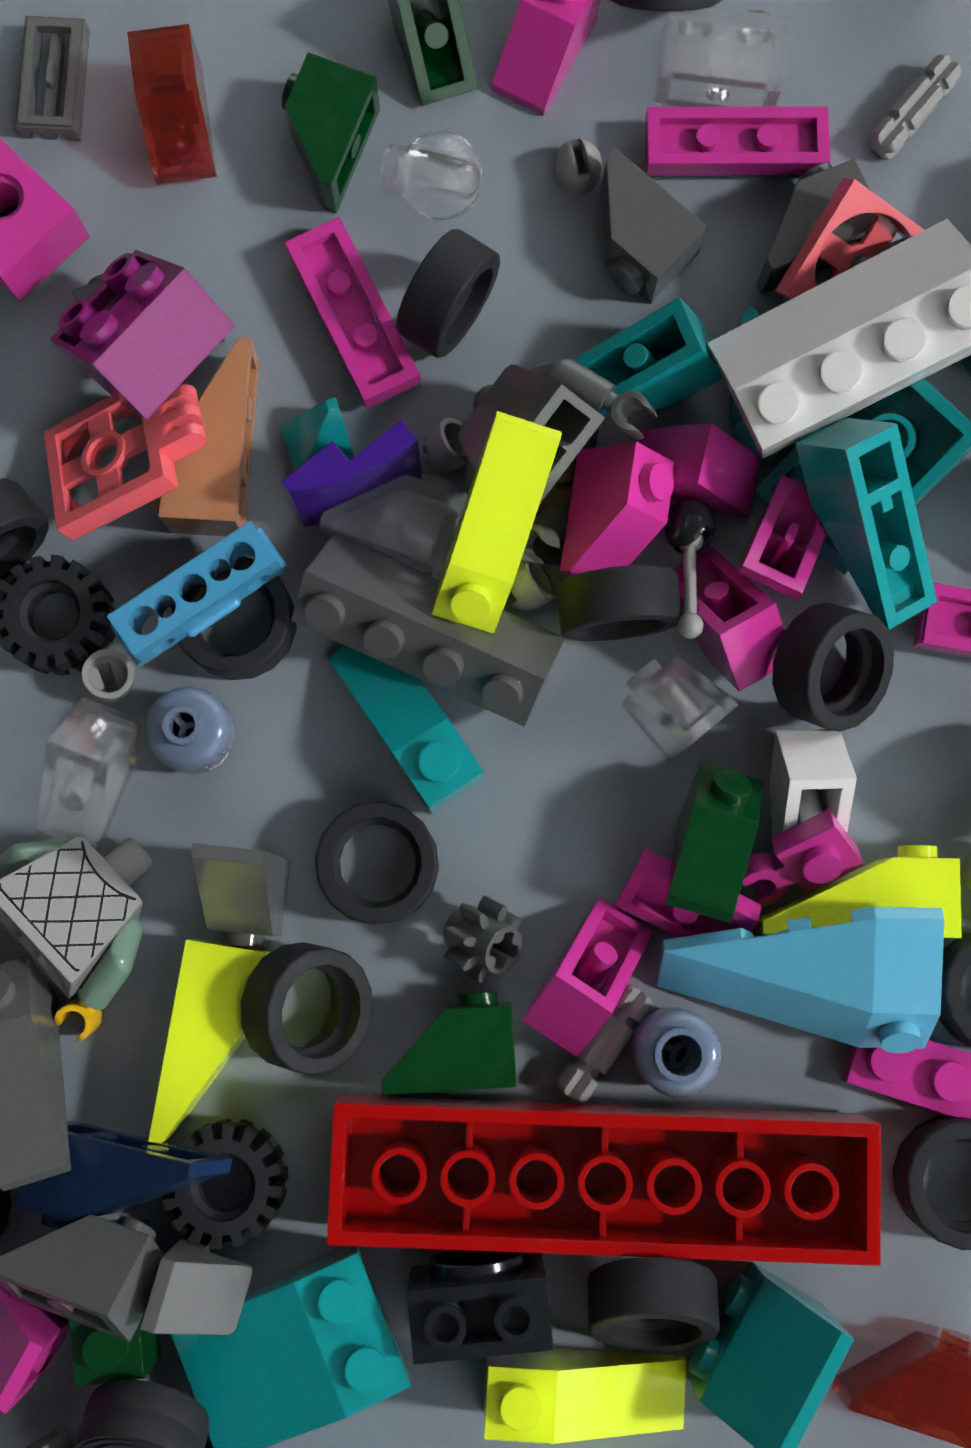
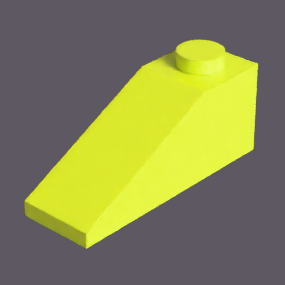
M499 411L496 412L441 570L431 615L494 634L526 547L561 440V431Z
M897 846V857L875 860L760 916L758 923L751 933L776 934L788 929L787 920L805 917L810 918L812 928L852 922L850 910L868 907L942 908L944 915V938H962L960 858H938L937 846Z
M186 939L148 1142L162 1144L176 1134L246 1036L241 1027L240 1002L250 974L261 959L272 951L203 939Z
M553 1347L554 1350L487 1357L484 1439L556 1444L684 1429L687 1360L685 1356Z

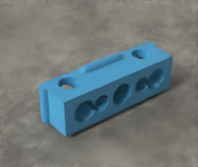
M249 521L107 615V618L112 624L111 629L135 665L140 667L185 637L198 635L237 609L242 599L283 573L288 566L263 529H255L251 521ZM245 555L255 557L253 564L245 570L234 569L235 561L239 557ZM231 570L230 576L227 579L217 581L218 575L221 572ZM197 585L207 586L206 594L201 600L187 602V595L193 587ZM176 606L171 616L163 618V614L168 607ZM158 616L156 629L147 635H142V626L147 620L146 618Z

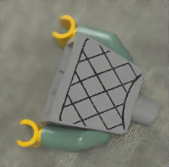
M76 837L67 843L54 838L13 844L0 855V924L68 998L78 991L79 998L73 999L63 1006L54 1017L57 1027L67 1020L72 1011H76L84 1017L85 1029L78 1035L76 1041H83L99 1028L102 1022L101 1010L108 1006L131 974L143 935L142 926L138 920L143 902L130 885L153 867V862L142 846L132 838H128L104 858L83 837Z

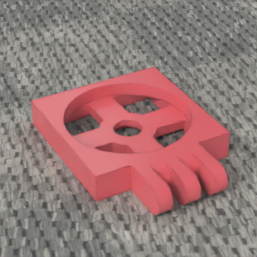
M843 178L774 292L789 301L816 287L815 269L818 258L832 267V274L835 277L849 270L855 258L859 256H864L867 260L872 258L879 250L891 243L896 233L905 238L914 236L924 231V229L855 179ZM870 213L875 217L860 242L847 244L832 233L841 223L856 215Z
M188 384L179 385L147 420L123 406L110 395L43 431L56 528L59 532L74 541L178 488L174 462L201 449L206 444V435L204 428L201 426L203 420L201 410L198 407L199 400L195 387ZM127 417L142 418L143 423L121 435L116 432V420ZM109 448H116L114 459L107 466L100 467L99 459L103 452ZM147 450L150 462L148 472L125 483L123 469L127 465L128 460ZM92 478L96 479L99 497L82 506L79 505L72 489Z

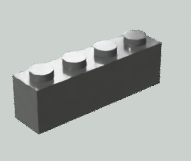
M334 534L304 572L291 621L519 725L525 726L546 684L565 637L505 610L502 611L494 634L431 615L438 588V580L339 535Z

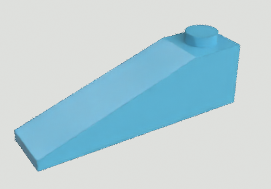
M868 907L850 910L852 922L812 928L810 918L805 917L787 920L788 929L764 936L755 937L744 928H736L666 939L662 943L657 969V987L859 1048H882L890 1053H906L915 1049H925L941 1015L944 941L942 908Z

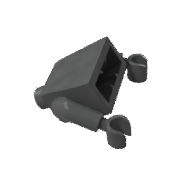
M561 358L537 364L531 371L511 364L503 370L493 385L482 387L477 392L473 401L474 411L459 431L458 440L467 455L465 459V492L468 495L497 411L562 432L540 503L605 419L600 414L603 409L611 413L613 422L623 434L633 440H641L644 436L637 428L627 423L629 415L636 410L642 409L657 418L656 411L641 393L629 391L619 395L614 392L615 384L572 359ZM533 524L521 560L543 565L544 562L533 551V543L536 537L539 535L540 539L546 544L556 548H560L561 542L557 532L553 529Z

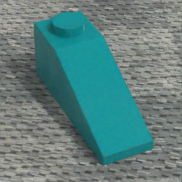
M844 418L795 443L810 503L872 614L878 616L890 630L937 603L898 424Z
M344 646L327 657L431 814L484 779L483 769L420 679L348 646Z

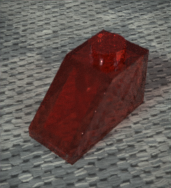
M942 1328L939 1338L916 1330L836 1375L833 1390L849 1410L964 1448H971V1336L955 1330Z

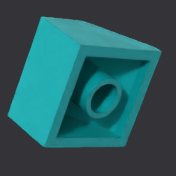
M753 1262L747 1275H737L724 1295L721 1310L725 1315L720 1322V1330L716 1338L696 1346L689 1362L688 1370L692 1373L689 1381L699 1402L754 1448H797L854 1339L822 1303Z

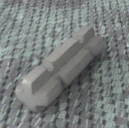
M941 54L935 56L924 69L925 73L922 76H918L889 110L890 114L883 117L872 130L867 144L870 150L876 152L881 159L889 160L894 158L905 145L904 142L907 138H911L939 105L941 98L946 97L956 85L958 78L962 74V69L959 63L953 62L948 55Z
M627 983L611 1016L578 1055L575 1063L573 1064L569 1061L557 1078V1086L563 1093L582 1104L588 1101L599 1084L595 1080L599 1073L603 1075L607 1073L634 1033L630 1029L635 1021L640 1024L651 1008L652 1000L648 995L634 985Z

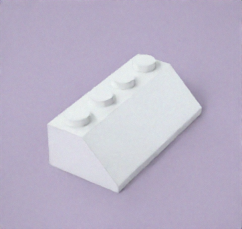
M948 219L933 225L707 343L762 459L971 355V244Z

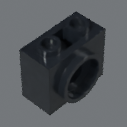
M449 1250L431 1257L427 1265L411 1267L407 1299L413 1365L554 1350L547 1278L542 1253L522 1255V1252Z

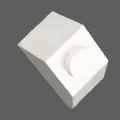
M830 729L776 731L769 779L772 837L827 809L831 810L845 831H848L857 777L841 732Z

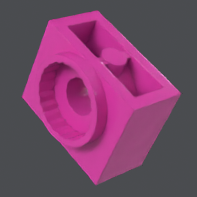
M0 138V215L5 209L18 206L10 215L0 217V287L3 286L16 300L21 302L90 236L75 209Z

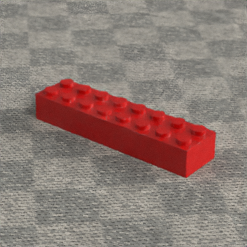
M341 1094L334 1102L327 1245L881 1266V1124L860 1113Z

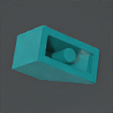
M680 297L573 359L615 384V393L619 395L629 391L641 393L654 409L674 406L723 379L707 344L712 340L705 324ZM603 409V411L600 413L603 416L611 415V413L605 409Z

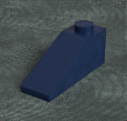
M70 1121L67 1122L71 1171L18 1187L15 1208L42 1215L41 1224L43 1226L60 1229L90 1214L95 1216L113 1214L229 1173L232 1158L165 1142L162 1144L148 1142V1138Z

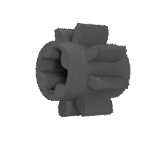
M485 895L480 900L478 908L462 903L460 907L452 912L444 927V941L450 948L443 956L444 960L458 967L460 972L479 983L484 981L488 971L503 975L515 965L522 951L523 940L521 933L517 930L522 922L521 918L508 912L506 905Z

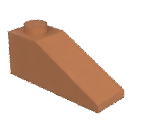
M237 338L199 399L198 407L201 410L203 420L201 426L204 428L206 435L205 446L174 462L178 488L151 501L153 512L159 513V518L171 533L226 537L246 524L260 364L251 338Z

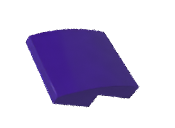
M400 420L350 461L333 441L281 481L297 519L304 527L332 523L367 512L403 493L422 479L418 439Z

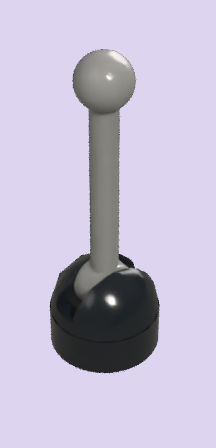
M684 500L669 507L664 533L668 543L673 546L674 550L683 554L684 615L679 618L677 628L683 637L693 639L702 633L704 626L701 617L697 615L696 555L708 548L713 539L715 516L713 509L706 503L697 500Z

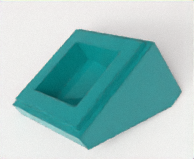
M336 397L325 400L280 425L294 471L332 441L349 461L354 457Z

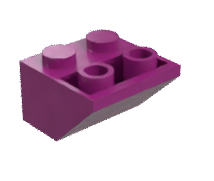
M135 250L132 254L126 253L121 255L107 267L102 276L104 283L88 300L81 299L75 302L62 314L58 321L60 329L51 337L50 341L123 406L147 420L227 336L235 325L184 267Z

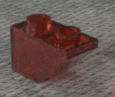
M184 24L127 32L134 91L157 185L217 177L203 66L190 25Z

